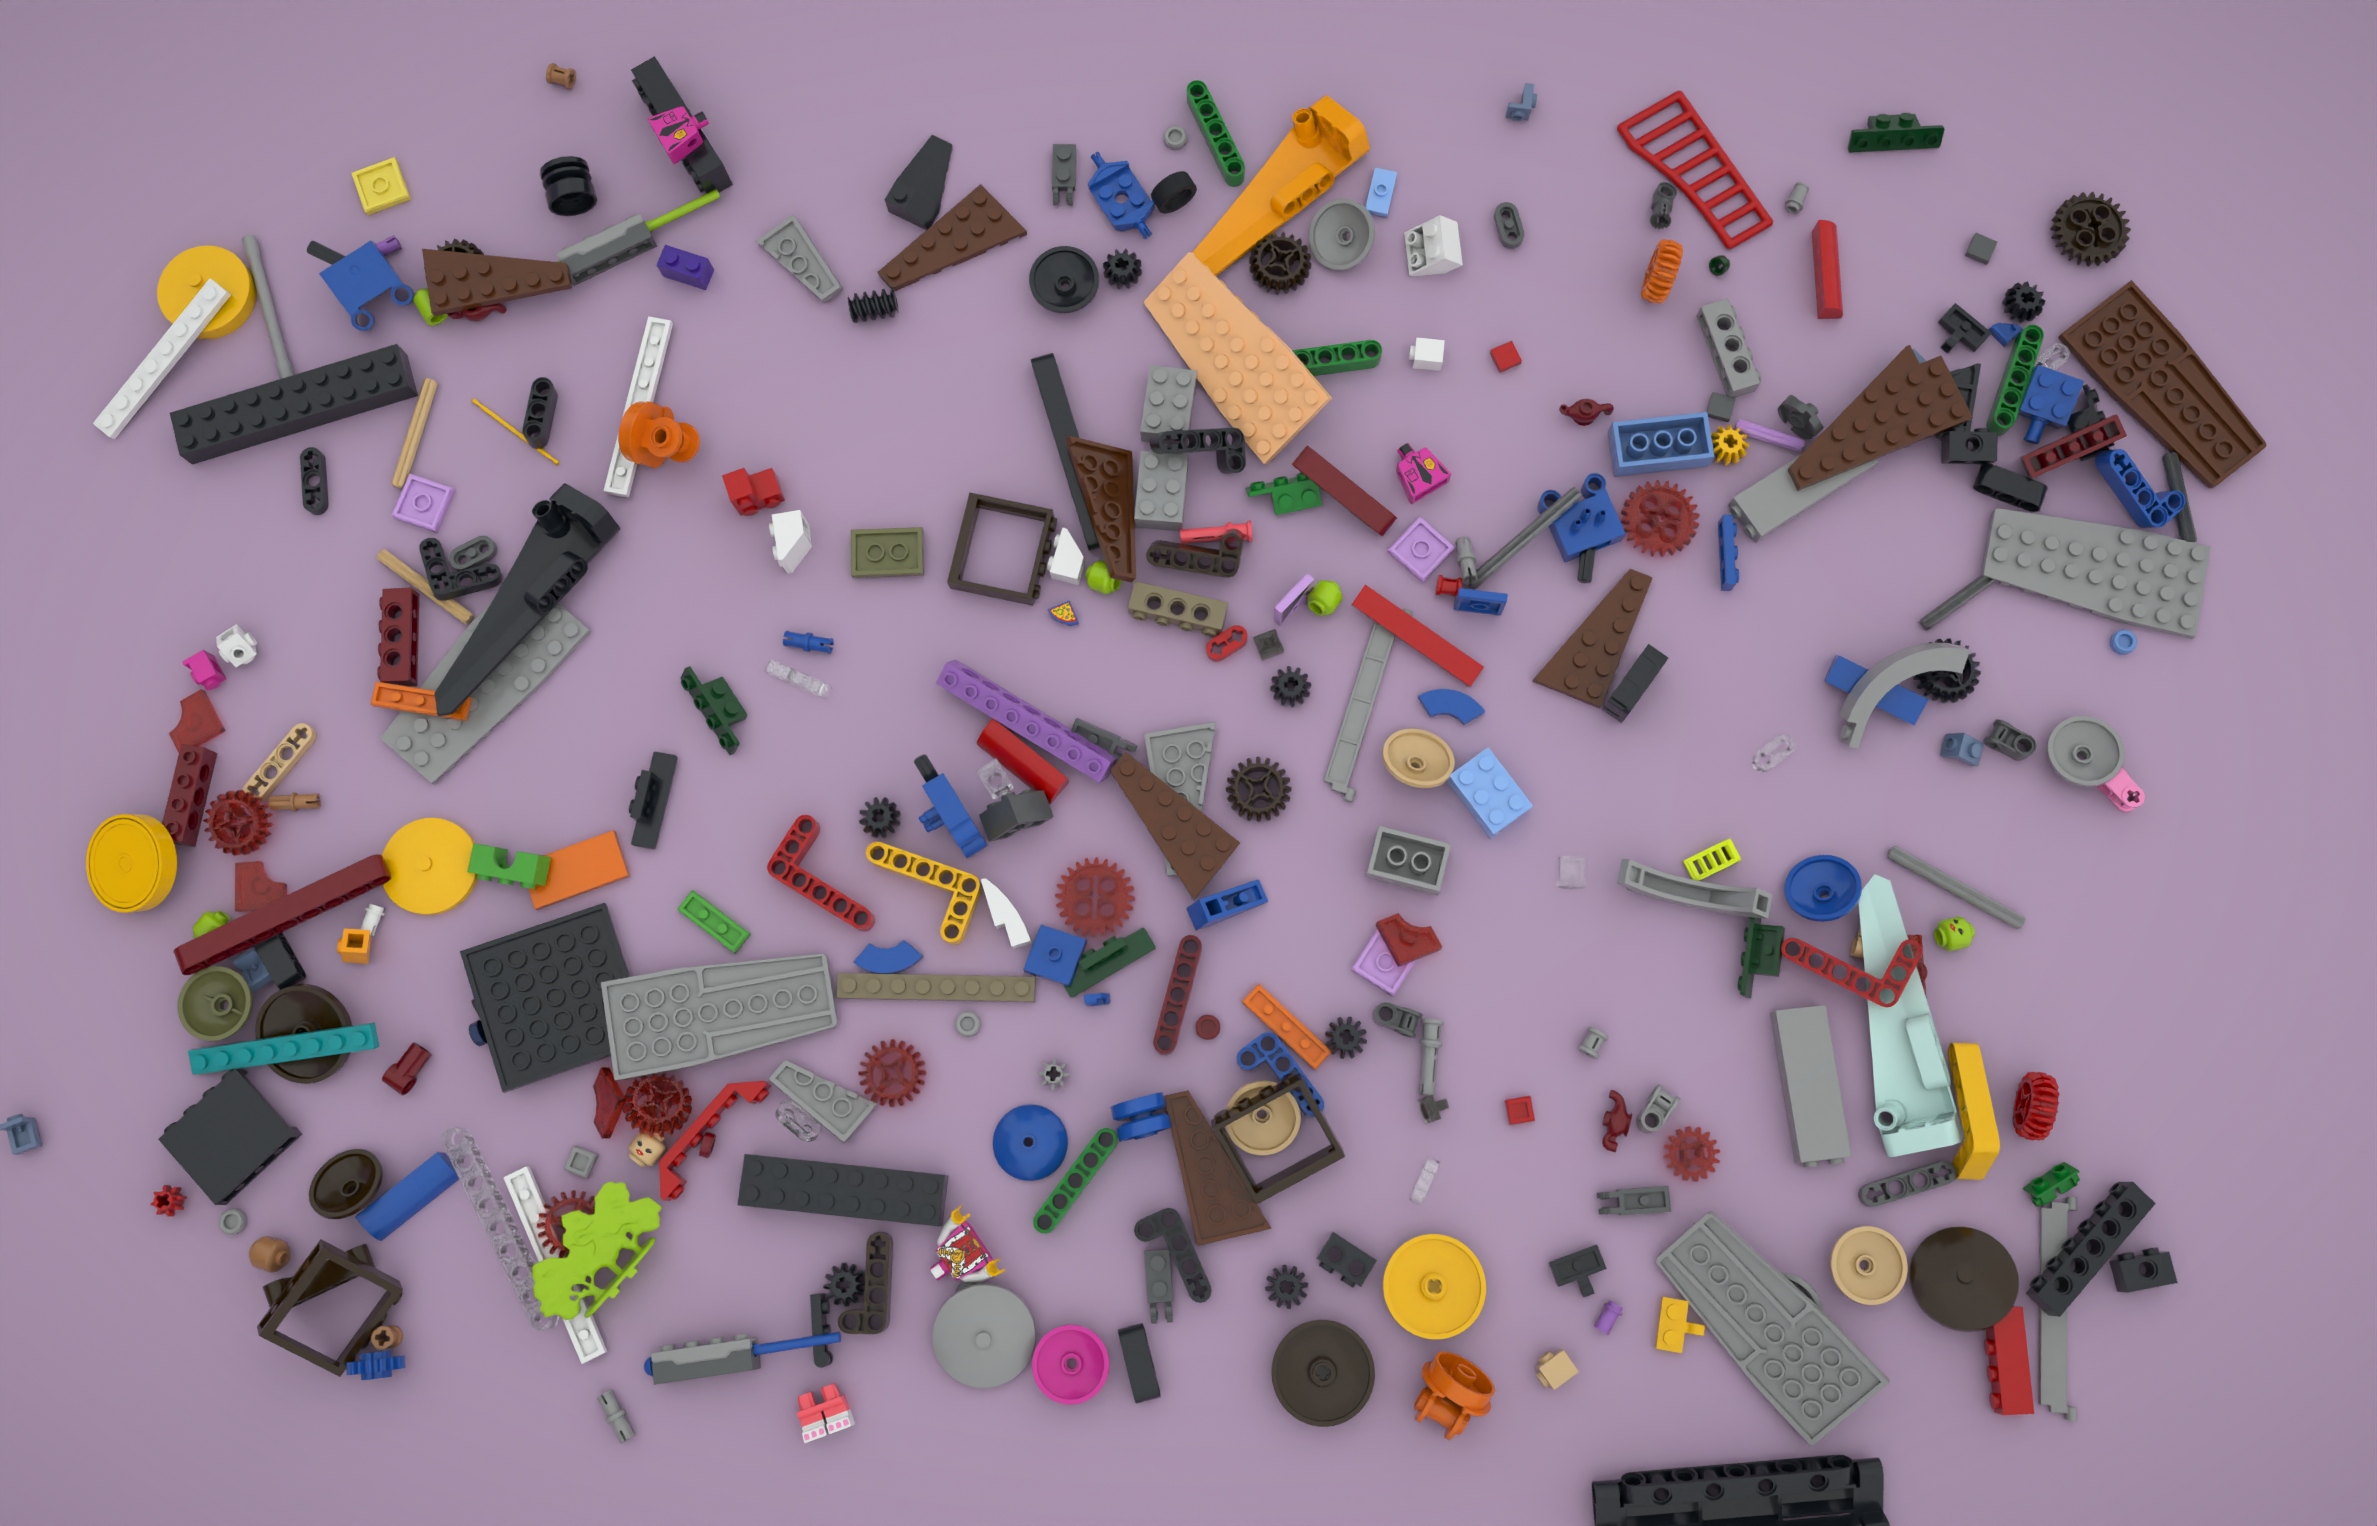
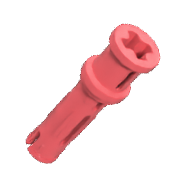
M1251 520L1242 524L1227 522L1225 526L1180 529L1181 544L1221 541L1224 533L1229 529L1239 530L1242 532L1244 540L1253 542ZM1233 536L1226 538V542H1229V544L1233 543V541H1238Z

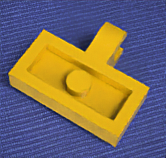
M1661 1297L1656 1349L1682 1353L1685 1333L1704 1336L1705 1325L1686 1322L1689 1301Z

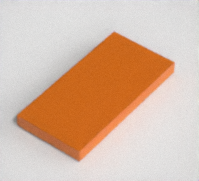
M612 830L543 855L551 857L546 885H536L535 889H528L534 909L539 910L630 877L616 831Z

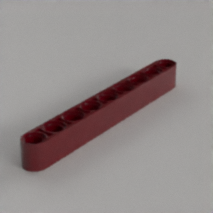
M380 854L369 856L178 946L173 952L182 975L195 974L202 969L221 962L391 880V875L383 856Z

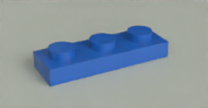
M1722 515L1718 521L1721 591H1731L1736 583L1739 582V569H1735L1738 547L1734 546L1737 525L1733 523V515Z

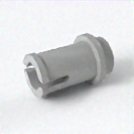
M1802 182L1795 184L1790 198L1785 201V209L1789 213L1797 214L1803 209L1802 203L1809 191L1807 184Z

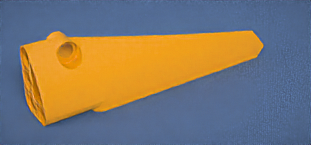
M1323 96L1308 109L1302 108L1293 113V128L1238 199L1192 252L1196 254V257L1204 265H1207L1212 270L1211 272L1215 276L1256 246L1257 241H1262L1265 235L1269 236L1326 192L1333 185L1336 176L1370 151L1368 137L1363 124L1329 96Z

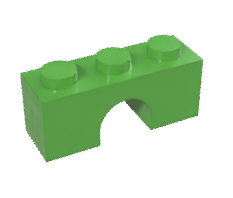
M473 843L468 872L477 874L476 879L492 881V877L499 878L498 883L513 885L514 881L521 882L520 887L535 889L536 885H546L551 857L517 851L515 861L509 867L506 862L508 849Z

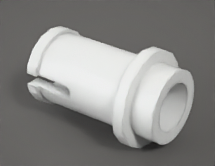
M369 904L368 908L365 907L367 912L360 930H370L371 935L375 936L381 915L384 916L385 913H383V907Z

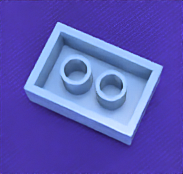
M1489 747L1450 774V778L1447 780V783L1490 839L1525 815L1533 807Z

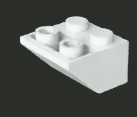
M1439 215L1404 232L1409 276L1445 274L1463 265L1458 223L1456 221Z
M801 510L772 514L773 523H769L772 538L775 537L776 546H772L774 559L778 560L779 566L783 567L787 574L793 573L812 548L809 523Z

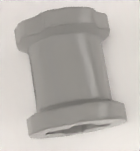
M1589 1026L1585 1040L1577 1049L1593 1059H1598L1599 1055L1597 1053L1603 1042L1607 1041L1609 1037L1598 1029Z

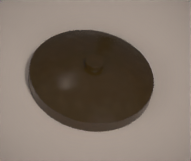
M297 984L277 991L265 1001L257 1016L255 1037L256 1039L346 1027L352 1026V1022L343 1004L332 993L315 985ZM350 1053L267 1065L286 1080L309 1084L322 1081L338 1072L348 1060Z
M1950 1227L1933 1233L1918 1247L1910 1266V1285L1918 1305L1932 1320L1948 1329L1961 1332H1977L1988 1329L2007 1316L2017 1298L2019 1278L2011 1255L1995 1238L1974 1228Z
M1312 1320L1292 1329L1279 1343L1272 1361L1271 1376L1277 1398L1293 1417L1312 1426L1329 1427L1352 1419L1363 1409L1373 1390L1375 1368L1369 1348L1355 1331L1336 1321Z

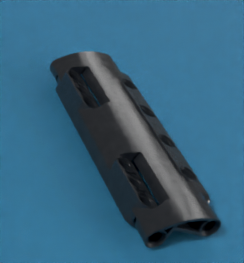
M1845 1455L1791 1458L1628 1472L1623 1474L1621 1479L1592 1481L1595 1526H1890L1883 1512L1884 1473L1879 1457L1853 1460ZM1853 1513V1515L1783 1520L1784 1518Z

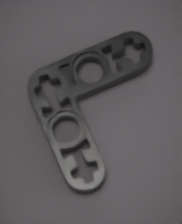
M427 538L419 545L431 591L438 600H449L498 586L502 581L499 567L492 563L450 573L439 540ZM430 547L434 548L436 557L431 558L429 553ZM435 565H442L444 567L439 573H432L430 571ZM488 573H492L493 578H488ZM476 576H480V582H478ZM464 578L473 579V582L468 586L460 584ZM443 580L445 585L444 591H440L438 581Z

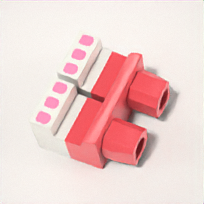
M835 1383L821 1388L825 1401L823 1403L816 1404L812 1391L798 1396L800 1411L796 1413L801 1422L804 1443L855 1424L845 1394H840Z

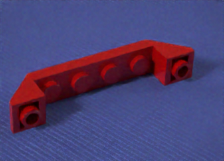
M765 1081L729 1083L722 1089L659 1161L661 1199L664 1201L676 1200L684 1192L685 1188L683 1186L687 1181L673 1167H679L686 1160L688 1150L691 1147H697L702 1142L703 1133L708 1128L712 1129L721 1119L719 1115L725 1108L730 1109L737 1102L738 1098L736 1096L740 1094L750 1104L761 1103L769 1095L768 1089L772 1086Z

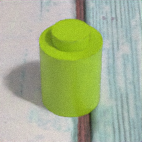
M420 289L415 293L413 303L427 325H438L448 317V314L434 316L431 313L428 289Z

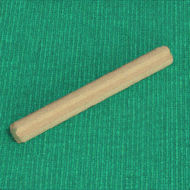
M425 378L423 380L391 481V485L399 489H403L410 474L438 384L433 379Z
M382 549L377 554L376 558L464 624H469L474 618L470 611L455 600L441 601L436 599L431 591L429 581L386 549Z

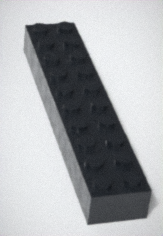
M394 344L170 412L179 455L193 465L418 396L408 355L398 344Z

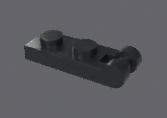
M825 1293L810 1295L812 1336L831 1333V1326L826 1322V1314L830 1313L829 1299L825 1298ZM828 1344L813 1346L814 1364L819 1368L829 1366L833 1362L834 1357L828 1351Z

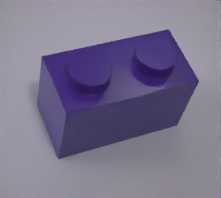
M668 245L664 246L657 262V267L663 277L703 290L707 289L714 272V268L708 258Z

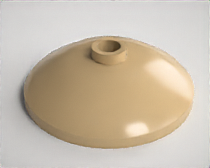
M1412 728L1399 730L1388 737L1382 750V759L1390 774L1402 783L1412 787H1437L1445 783L1454 770L1455 759L1450 747L1440 737L1425 730Z
M1255 1081L1242 1086L1230 1098L1226 1107L1227 1111L1236 1107L1240 1100L1247 1097L1251 1099L1257 1096L1262 1088L1269 1085L1273 1087L1278 1083ZM1289 1091L1228 1124L1226 1129L1231 1140L1245 1152L1254 1155L1275 1154L1285 1149L1296 1137L1301 1122L1300 1109L1295 1097ZM1259 1110H1265L1266 1114L1264 1116L1257 1115V1112Z
M1860 1226L1850 1229L1838 1238L1830 1255V1271L1836 1286L1847 1298L1865 1305L1883 1304L1893 1299L1905 1284L1908 1272L1905 1252L1896 1238L1883 1229L1872 1226ZM1862 1260L1866 1263L1864 1270L1859 1266Z

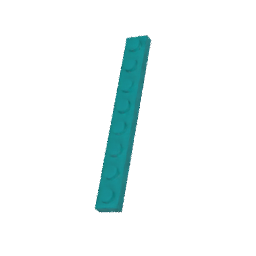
M375 1022L195 1048L189 1050L188 1055L192 1074L196 1075L376 1049L380 1046Z

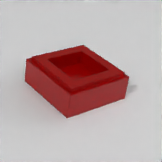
M1512 341L1490 350V354L1500 373L1522 362Z
M1530 1096L1505 1100L1509 1125L1535 1121Z

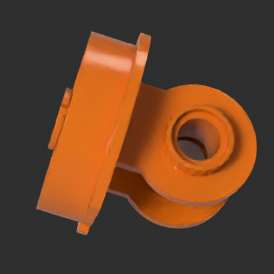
M650 401L636 402L627 409L620 423L618 434L619 447L622 455L630 462L658 468L667 457L680 463L688 462L694 458L699 450L700 437L696 428L688 423H677L671 408L667 406L662 407Z
M1441 1351L1436 1354L1433 1361L1426 1362L1423 1365L1421 1374L1429 1388L1425 1386L1414 1404V1408L1417 1410L1414 1419L1420 1423L1425 1416L1433 1421H1437L1438 1424L1446 1428L1444 1438L1451 1440L1455 1434L1460 1435L1463 1432L1471 1415L1485 1416L1491 1410L1490 1399L1495 1393V1387L1490 1378L1475 1364L1457 1354Z

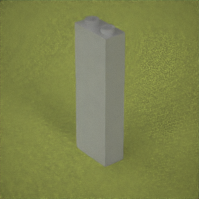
M1798 456L1733 497L1728 504L1730 513L1742 523L1745 534L1757 543L1872 470L1879 461L1875 459L1797 491L1788 468L1800 457Z
M1826 1005L1773 1011L1770 1013L1794 1162H1803V1167L1819 1166V1160H1828V1164L1844 1163L1843 1158L1851 1157Z

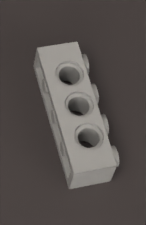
M1728 298L1701 306L1696 316L1726 395L1736 398L1755 392L1761 382V376L1758 369H1755L1752 363L1753 356L1750 348H1747L1745 345L1744 331L1737 324L1734 306L1730 305ZM1718 325H1724L1727 330H1721ZM1726 346H1732L1735 351L1727 350ZM1734 367H1740L1743 373L1735 371Z

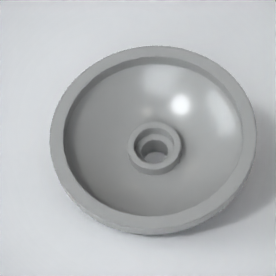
M1336 199L1325 204L1314 216L1309 229V244L1313 255L1322 265L1334 270H1347L1359 265L1370 253L1375 240V225L1371 214L1362 204L1351 199ZM1350 233V239L1346 241V234Z
M2076 716L2062 721L2051 732L2047 742V756L2052 768L2064 780L2078 786L2094 787L2107 783L2120 771L2124 762L2125 752L2120 736L2109 724L2094 717ZM2077 754L2083 755L2084 760H2080Z

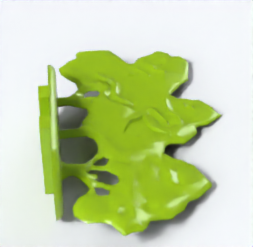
M607 1182L594 1197V1214L588 1215L577 1210L561 1215L562 1225L566 1229V1232L563 1234V1246L569 1249V1255L567 1258H547L532 1266V1278L535 1281L533 1286L534 1297L541 1302L540 1311L544 1314V1317L558 1315L564 1320L574 1319L580 1310V1299L586 1296H594L595 1299L585 1311L584 1316L588 1318L609 1296L614 1299L620 1292L619 1284L626 1276L631 1279L637 1273V1264L654 1244L656 1238L650 1237L639 1246L638 1236L643 1232L654 1231L660 1226L658 1213L661 1211V1206L649 1197L630 1202V1194L625 1183ZM627 1232L632 1234L631 1240L626 1236ZM622 1248L634 1250L635 1253L622 1268L616 1265L619 1251ZM602 1267H609L616 1275L603 1289L594 1285L595 1273ZM587 1276H590L591 1283L585 1281ZM584 1284L589 1289L586 1290L584 1288L582 1292L572 1291V1286ZM576 1295L578 1298L573 1301L570 1299V1296Z

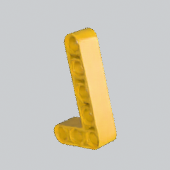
M882 842L871 843L866 849V856L876 867L953 893L940 933L941 937L948 944H960L965 938L982 893V884L973 874ZM878 849H883L885 852L883 858L874 860V852ZM900 857L907 858V864L903 868L896 867V861ZM923 865L930 866V872L926 876H920L918 873ZM945 873L953 874V880L949 884H942L941 878ZM968 881L976 882V888L972 892L964 891V885ZM959 904H966L968 907L967 912L961 916L956 915V907ZM957 927L959 934L957 937L949 939L947 937L948 929Z
M1950 1043L1948 1059L1965 1138L1953 1159L1952 1165L1956 1169L1955 1179L1983 1180L1999 1154L2000 1140L1981 1051L1978 1043Z

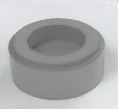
M1180 126L1167 128L1164 133L1166 147L1171 150L1182 149L1187 142L1186 131Z
M967 1011L957 1017L955 1027L962 1036L972 1037L979 1032L981 1021L975 1013Z
M239 1209L226 1210L219 1218V1227L225 1234H239L247 1226V1216Z

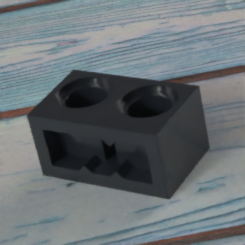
M1332 1232L1317 1256V1259L1321 1261L1319 1264L1321 1268L1331 1274L1334 1270L1343 1275L1340 1280L1354 1288L1355 1284L1360 1287L1362 1286L1377 1261L1334 1232ZM1332 1247H1338L1341 1250L1342 1255L1337 1262H1331L1328 1259L1327 1253ZM1354 1261H1359L1363 1265V1272L1358 1276H1353L1349 1271V1266Z

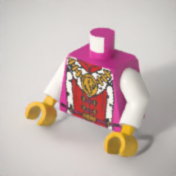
M962 1205L953 1210L951 1217L944 1224L937 1240L938 1248L935 1251L941 1260L930 1267L934 1277L939 1281L950 1273L955 1280L960 1279L964 1283H976L1004 1273L1005 1268L999 1270L996 1266V1263L1001 1259H993L970 1223L965 1221L970 1217V1213L962 1216L960 1214Z

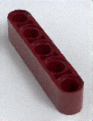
M1306 446L1292 463L1296 469L1383 537L1397 519L1393 513L1309 446Z
M1187 935L1182 938L1177 951L1153 1040L1155 1050L1161 1055H1169L1174 1052L1202 952L1201 941L1194 935ZM1189 941L1195 942L1198 946L1197 951L1192 954L1184 950V945ZM1180 966H1189L1191 974L1185 978L1180 977L1177 974ZM1173 990H1183L1185 993L1184 999L1179 1002L1172 1000L1171 993ZM1168 1013H1175L1178 1016V1022L1173 1026H1169L1164 1022V1018ZM1162 1037H1168L1172 1040V1045L1167 1050H1162L1158 1047V1041Z

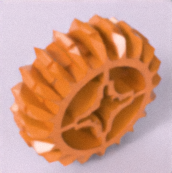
M1662 239L1657 244L1641 287L1643 299L1651 303L1662 304L1668 297L1683 256L1682 244Z

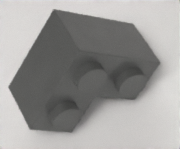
M1033 789L1025 790L1017 795L1015 792L1007 793L1001 796V801L987 805V810L979 815L989 842L1007 839L1021 829L1040 826L1054 817L1044 790L1033 792Z

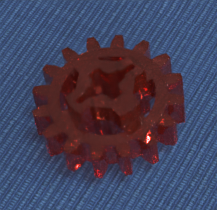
M1690 1126L1685 1127V1133L1681 1129L1675 1130L1677 1137L1670 1135L1668 1139L1672 1142L1671 1145H1664V1148L1669 1150V1154L1663 1155V1158L1670 1159V1163L1666 1167L1675 1168L1674 1176L1683 1174V1181H1688L1691 1176L1692 1181L1697 1182L1699 1175L1703 1179H1707L1706 1171L1714 1173L1716 1170L1712 1164L1720 1162V1160L1714 1158L1715 1154L1720 1153L1719 1149L1713 1148L1717 1141H1709L1710 1132L1701 1134V1127H1696L1694 1132H1692ZM1686 1137L1697 1138L1691 1144L1682 1140ZM1705 1146H1706V1149H1707V1152H1708V1157H1707V1158L1705 1157V1154H1704V1148H1705ZM1695 1148L1694 1155L1696 1158L1689 1159L1690 1154L1687 1150ZM1676 1150L1679 1151V1161L1676 1159ZM1692 1164L1701 1168L1697 1171L1687 1170Z

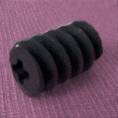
M891 287L890 295H887L885 289H882L881 296H878L876 291L873 290L870 298L866 291L863 292L862 299L859 298L857 293H854L853 300H850L848 297L850 316L854 323H858L859 316L863 322H867L868 314L872 320H876L877 313L881 319H885L886 312H888L891 318L895 317L896 310L899 312L894 287Z

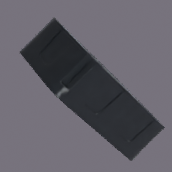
M1648 644L1602 710L1622 723L1669 657Z

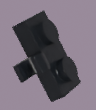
M1956 303L1938 321L1942 327L1952 334L1940 347L1946 353H1949L1959 341L1975 352L1992 333Z
M1597 1245L1548 1262L1557 1286L1560 1287L1577 1280L1583 1297L1594 1294L1588 1276L1607 1269Z

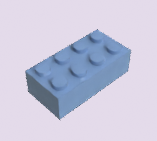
M1707 412L1612 422L1608 430L1614 477L1708 467L1714 459Z

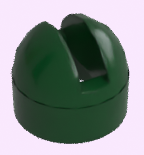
M1724 255L1716 256L1709 262V269L1716 276L1726 273L1730 268V260Z

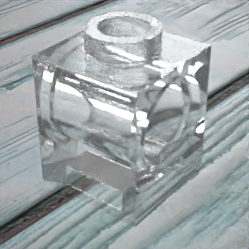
M997 758L976 771L993 800L997 797L1001 799V796L1010 793V789L1014 788ZM995 776H1000L1003 779L1002 783L997 787L991 786V779Z

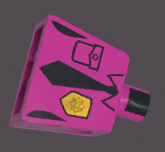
M682 106L648 118L652 129L673 165L703 143L698 130L709 124L703 111L690 117Z
M1407 443L1397 450L1402 461L1397 464L1396 472L1411 505L1450 481L1451 473L1428 448H1422L1415 453L1410 444Z

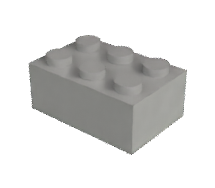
M1150 365L1140 429L1141 441L1150 442L1151 437L1160 432L1190 430L1197 386V370ZM1185 436L1183 442L1188 447L1189 439ZM1162 440V444L1172 445V440Z
M1141 451L1134 516L1135 528L1173 531L1183 529L1189 465L1188 454H1156L1151 451Z
M1379 826L1366 878L1437 896L1440 892L1451 844Z

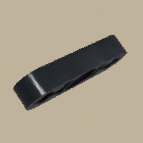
M309 447L303 450L300 455L303 506L311 514L321 515L326 512L329 505L326 458L317 448ZM313 455H315L317 459H314L312 464L309 462V460H311L313 458ZM313 476H319V484L317 486L310 487V478ZM315 497L320 501V503L316 504V508L311 505L315 503Z

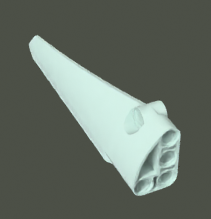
M1874 874L1863 888L1858 903L1865 972L1882 980L1899 945L1903 941L1908 940V936L1891 881ZM1910 944L1905 945L1903 954L1907 958H1914ZM1896 966L1892 969L1891 975L1893 979L1902 981L1906 977V970L1901 966ZM1916 966L1899 1001L1894 1006L1882 1007L1867 999L1876 1104L1874 1123L1880 1130L1887 1157H1896L1960 1143L1964 1138L1963 1129L1950 1090L1951 1079ZM1865 977L1866 990H1869L1871 982ZM1886 988L1880 992V999L1884 1003H1891L1894 1000L1895 995L1891 989ZM1883 1111H1887L1892 1114V1123H1888L1883 1120Z

